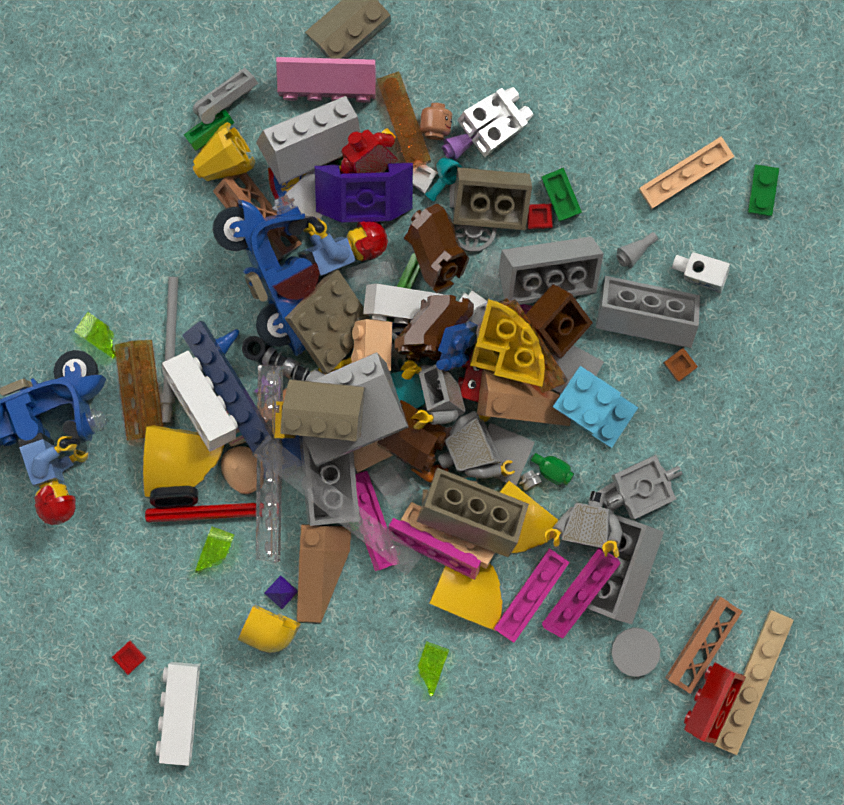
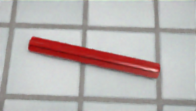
M258 502L166 509L149 508L145 511V520L148 523L260 517L266 515V504Z

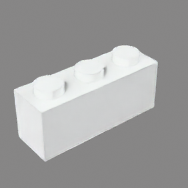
M382 284L366 285L363 314L372 315V320L386 321L387 318H393L394 323L408 324L420 311L421 300L425 299L427 301V297L431 295L443 294Z

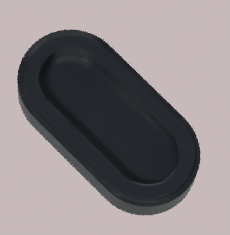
M192 486L160 487L150 492V504L159 509L190 507L197 504L199 500V491Z

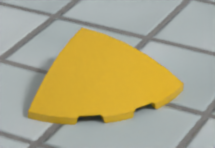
M488 299L473 349L470 366L494 371L496 376L542 387L545 372L544 355L534 330L517 312L504 304Z
M155 425L146 427L143 457L145 497H150V492L155 488L197 486L204 480L205 475L210 469L216 466L224 445L209 452L198 432L183 429L176 430Z
M508 480L499 492L529 504L518 543L512 553L524 552L538 545H543L545 543V532L552 529L558 519Z
M489 563L487 569L480 566L475 580L445 566L429 604L495 630L494 627L500 620L502 613L500 582L493 565Z

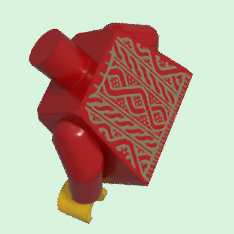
M388 128L375 134L369 129L364 130L362 133L358 131L352 132L348 136L349 143L341 150L343 160L341 161V166H339L340 174L385 172L388 169L389 163H396L398 161V158L387 148L394 145L397 137Z

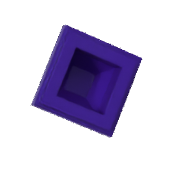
M280 575L264 594L283 609L298 593V590Z

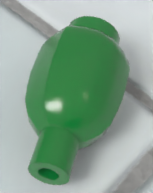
M535 453L531 459L533 463L539 466L541 475L555 485L564 484L567 486L574 476L570 465L557 457H542Z

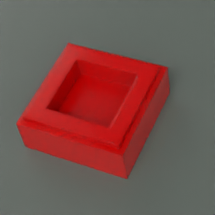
M529 204L528 229L552 228L551 204Z
M131 640L112 656L114 661L127 675L147 658Z

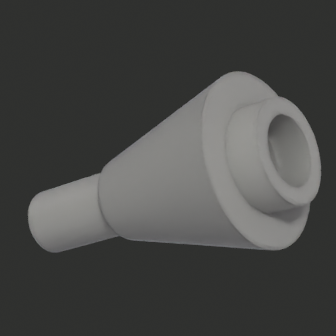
M652 232L642 240L617 248L618 254L616 257L619 263L624 267L632 268L647 250V247L658 240L657 235Z

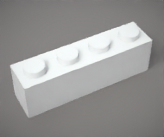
M186 351L163 362L162 371L210 452L236 439L238 425L232 415L228 416L226 413V406L222 397L215 395L211 379L208 376L204 377L201 372L202 366L198 358H193L190 352Z
M170 662L168 668H164L163 682H167L166 692H162L160 706L164 707L163 717L160 716L158 731H162L161 741H157L156 756H160L159 763L189 766L191 763L201 664Z

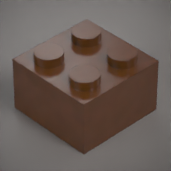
M554 284L551 285L523 317L524 321L534 330L542 348L560 359L593 324L574 296Z

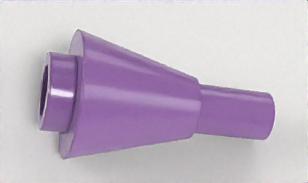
M466 133L444 139L442 150L446 157L456 161L473 144L472 139L475 135L469 137Z

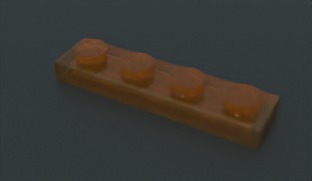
M400 72L377 78L376 80L405 162L413 163V168L431 163L429 152Z

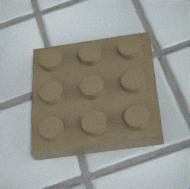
M337 269L329 272L285 317L322 373L325 374L330 373L354 348L352 330L355 322L364 319L372 320L369 315L363 314L364 307Z

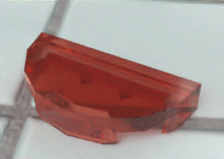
M317 263L311 264L272 287L279 295L287 299L298 300L307 297L315 290L320 272Z

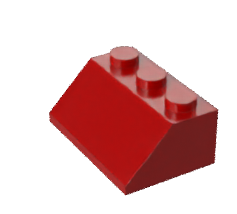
M715 662L713 666L710 665L704 676L706 682L703 688H699L695 695L694 701L696 704L684 719V724H686L684 730L703 742L716 744L746 676Z

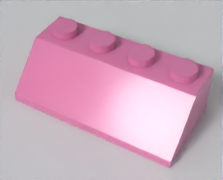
M276 57L277 92L279 96H283L284 100L295 101L298 100V97H307L309 101H322V97H331L332 101L346 96L347 98H356V102L367 103L370 102V99H376L375 60Z

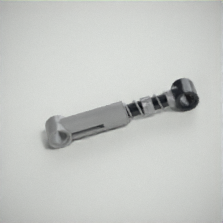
M250 336L242 344V353L247 359L267 366H273L276 372L281 371V374L289 379L312 381L325 375L317 369L310 372L309 368L305 369L300 366V362L290 357H284L281 355L282 352L278 353L277 349L264 342L261 337ZM259 343L261 351L259 354L254 355L253 346Z

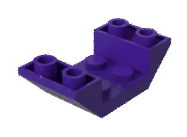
M389 163L388 172L352 174H340L339 165L315 166L316 212L341 223L391 221L413 209V163Z

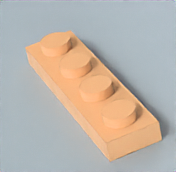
M721 136L641 186L639 191L649 207L653 209L728 162L734 155Z
M413 502L410 503L401 520L408 522L413 528L421 532L426 531L430 533L434 538L442 542L451 543L456 549L464 553L475 555L481 561L480 566L487 569L495 552L417 522L421 506Z

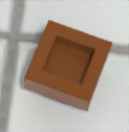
M681 348L663 362L677 382L698 367L684 348Z

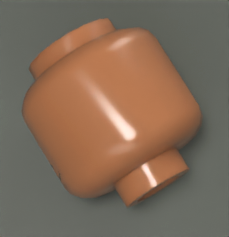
M431 103V107L424 108L421 114L420 131L425 134V138L443 140L445 136L449 135L451 132L452 112L445 109V104Z

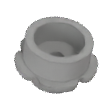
M531 470L520 476L522 481L519 482V485H522L526 491L542 482L539 477L540 472L535 474Z

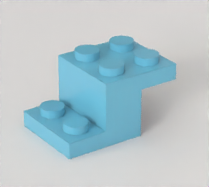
M581 366L578 367L553 405L554 409L571 419L572 423L610 448L614 446L638 409L637 406L620 396L621 392Z

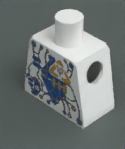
M692 252L690 259L676 255L672 269L684 272V280L722 293L729 274L730 264ZM696 267L704 269L699 273L693 271Z

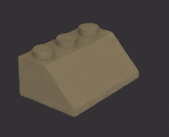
M341 0L305 33L327 58L348 59L391 22V15L378 0Z
M457 167L453 224L525 230L532 192L530 174Z
M290 379L282 407L280 434L357 441L361 437L365 387Z

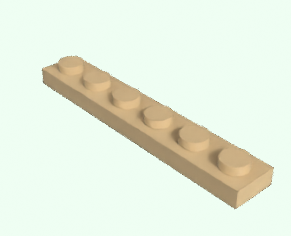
M769 611L743 672V675L746 676L745 681L716 744H713L714 746L735 755L738 754L792 626L793 619L775 611Z

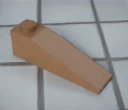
M482 369L477 415L570 426L571 419L553 408L560 395L543 386L496 376L494 371Z
M301 524L297 621L322 622L350 552L351 528L349 526H310L309 524Z

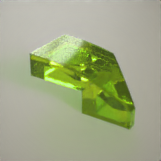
M87 311L74 332L114 359L116 352L113 350V331L109 329L107 324Z
M212 526L198 560L195 573L199 574L209 567L221 564L227 557L235 534Z
M426 641L418 663V673L423 678L429 695L433 696L449 649Z

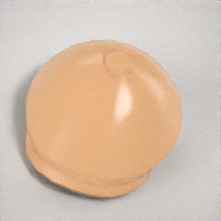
M238 446L229 449L221 459L222 474L233 489L241 494H249L261 486L263 470L258 454L253 453L249 447Z

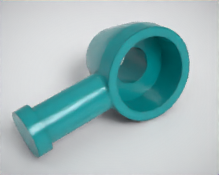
M441 158L437 162L436 169L440 178L429 192L427 191L425 194L430 200L435 202L436 197L446 184L451 185L456 182L457 167L463 168L457 161Z

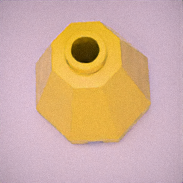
M229 122L218 128L194 158V166L192 168L198 178L210 181L246 173L254 168V157L249 159L246 152H251L247 143L235 127L230 129L231 124Z

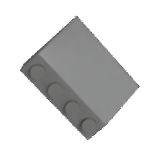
M377 352L311 381L365 387L361 437L357 441L303 436L317 467L409 428L387 363Z

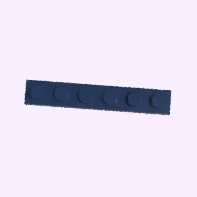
M199 321L182 336L194 356L198 358L206 376L211 379L218 396L222 397L227 411L236 420L238 429L253 453L258 454L274 442L276 438L206 323Z

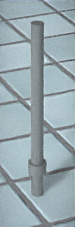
M169 277L165 361L175 357L178 277ZM164 377L163 393H161L160 403H163L162 422L172 423V405L175 403V394Z

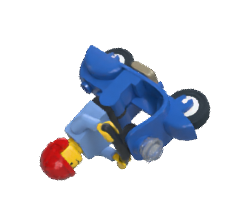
M287 194L274 200L275 205L271 206L277 215L265 218L258 208L250 202L238 199L239 207L225 208L216 216L212 229L214 238L226 250L237 252L246 249L252 267H247L243 270L245 281L253 298L259 299L262 302L266 300L269 302L257 316L256 328L258 335L271 346L281 347L288 345L294 355L298 356L306 348L285 317L310 293L307 285H302L301 282L310 277L315 278L354 262L355 259L364 262L377 258L387 248V234L379 223L363 221L357 223L358 228L348 232L347 238L337 237L333 239L330 233H326L327 225L324 221L313 216H305V213H301L298 206L294 205V197L289 198ZM284 227V231L288 236H298L302 232L309 233V239L314 246L298 252V257L291 256L286 259L284 264L279 265L269 242L267 232L274 228Z
M79 350L67 351L59 357L54 366L55 379L38 383L34 378L31 379V382L26 379H20L0 388L2 396L14 393L0 399V446H9L18 441L30 481L34 487L39 489L34 497L36 512L40 519L50 525L63 524L74 515L76 499L75 496L69 495L66 485L62 484L64 483L62 473L73 466V462H85L87 460L88 453H86L87 445L85 441H92V435L95 434V431H103L104 425L107 424L101 410L97 411L96 408H92L90 411L87 401L101 391L106 378L103 375H98V366L94 358L85 351ZM71 403L75 420H69L64 423L63 432L68 436L60 437L57 441V446H55L53 440L50 439L49 431L43 427L39 415L61 405ZM74 450V454L71 456L66 455L61 459L58 458L61 451Z

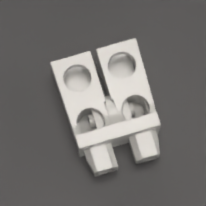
M514 87L507 90L499 89L496 93L465 110L457 120L469 137L475 135L472 141L484 157L522 131L533 116L529 107L524 106L518 110L514 105L520 98Z

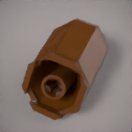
M434 204L423 211L418 210L413 214L411 218L412 223L404 240L413 248L427 285L435 293H440L454 285L451 280L455 276L460 278L464 274L470 258L461 249L449 214L441 205Z
M431 295L427 297V301L425 299L421 300L420 311L395 339V350L399 354L406 355V360L420 361V358L440 360L442 352L438 351L445 328L466 323L474 314V304L469 298L462 297V302L456 301V296Z
M400 400L409 428L378 440L377 445L420 473H423L425 470L430 472L436 461L435 453L437 449L441 451L446 444V429L440 424L432 425L430 422L419 430L415 429L413 426L419 420L411 419V417L419 410Z

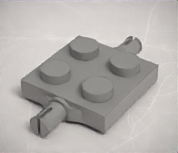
M654 455L611 475L618 494L606 499L607 504L611 503L607 506L612 509L622 503L626 507L631 520H634L676 500L670 480L682 475V471L674 473L681 468L676 466L666 471L661 466L657 456Z

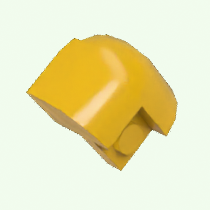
M254 605L238 640L263 652H280L288 647L294 639L301 623L280 613L276 615Z

